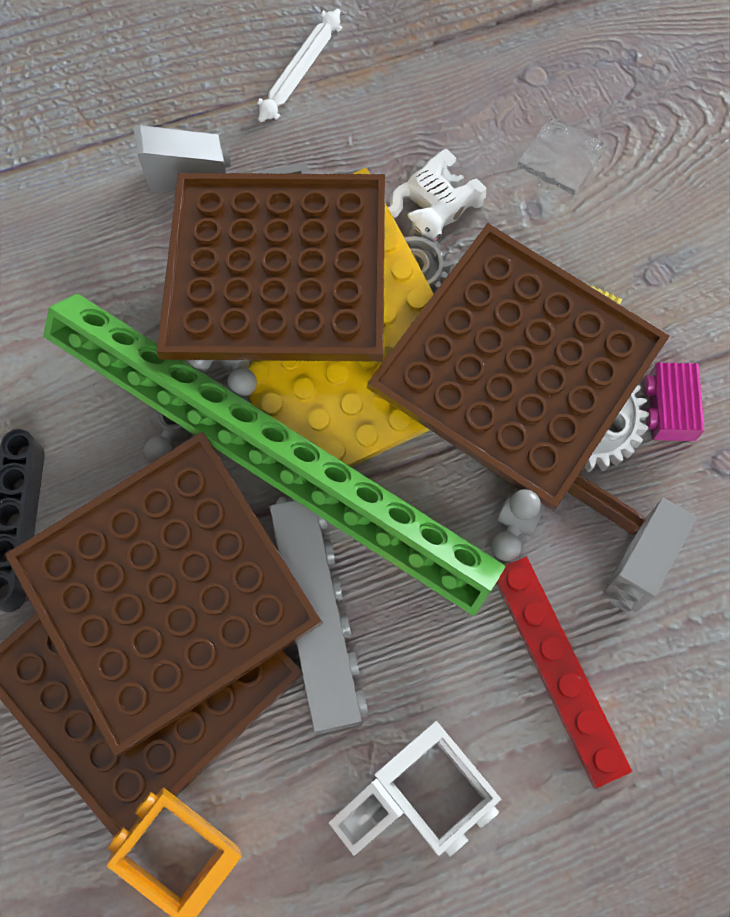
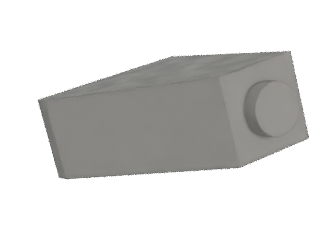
M143 125L133 126L137 155L151 194L176 190L178 173H226V168L231 167L228 147H221L219 134Z

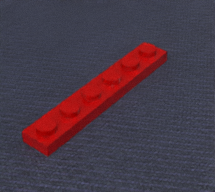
M526 556L505 565L506 567L497 580L496 585L593 788L597 789L632 773L633 771L528 557Z

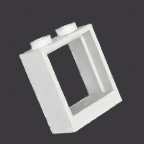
M437 721L374 774V777L380 782L438 856L444 851L449 857L452 856L468 841L464 835L467 830L475 823L480 829L483 828L499 813L494 806L502 799ZM436 744L441 747L483 798L481 802L439 839L393 783Z

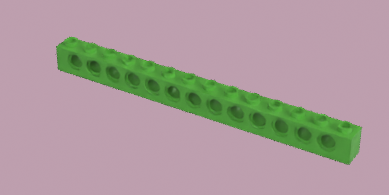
M78 293L49 307L43 333L44 338L195 436L203 432L212 447L473 616L476 615L506 566L185 361L159 360L156 352L157 344Z

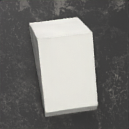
M375 779L339 812L329 824L353 856H355L402 815L403 811L380 782Z

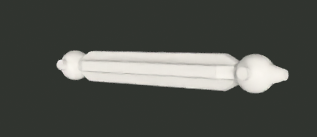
M339 9L329 12L323 10L321 12L322 23L316 25L270 89L268 99L262 100L260 98L258 100L259 122H263L266 119L274 118L277 120L280 115L277 113L278 106L283 105L330 40L331 32L334 30L339 32L341 30L339 18L341 11Z

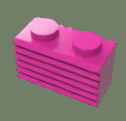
M656 363L650 374L645 376L643 385L644 395L650 396V407L646 411L649 412L646 426H648V429H652V439L697 441L704 432L699 364Z

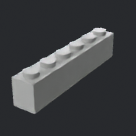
M295 500L270 505L278 551L323 622L322 625L296 641L314 732L316 735L361 726V715L368 714L364 691H355L352 676L360 675L355 651L347 653L344 638L351 637L347 614L339 615L336 601L343 600L339 577L331 579L328 566L336 563L331 542L324 543L321 530L328 528L327 521Z

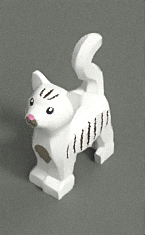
M447 149L431 158L422 169L410 177L408 182L400 185L390 194V207L388 209L393 218H396L402 211L403 198H410L423 208L408 213V218L412 221V229L409 235L412 234L417 237L426 236L428 240L439 241L444 226L457 221L466 208L472 206L477 209L483 206L484 199L486 198V187L478 179H472L463 185L464 177L462 175H451L447 166L453 165L456 162V157Z

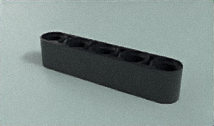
M14 429L6 433L0 444V589L9 584L8 594L0 599V611L7 613L19 609L25 602L27 594L9 561L3 562V556L8 550L16 548L34 537L45 457L42 446L28 431L23 429ZM29 445L25 453L17 455L22 447ZM24 479L20 488L12 490L13 485L18 480ZM19 513L18 520L8 526L7 523L10 517Z

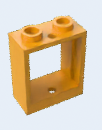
M163 787L156 796L150 792L135 811L139 818L128 831L122 827L107 847L111 854L106 866L171 917H197L242 855L239 846ZM164 807L218 848L181 898L127 856L131 848Z

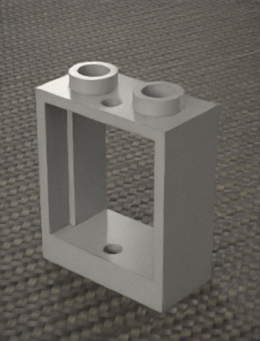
M662 498L644 519L643 524L638 529L603 593L611 597L610 602L624 611L633 610L637 612L652 600L659 591L698 517Z

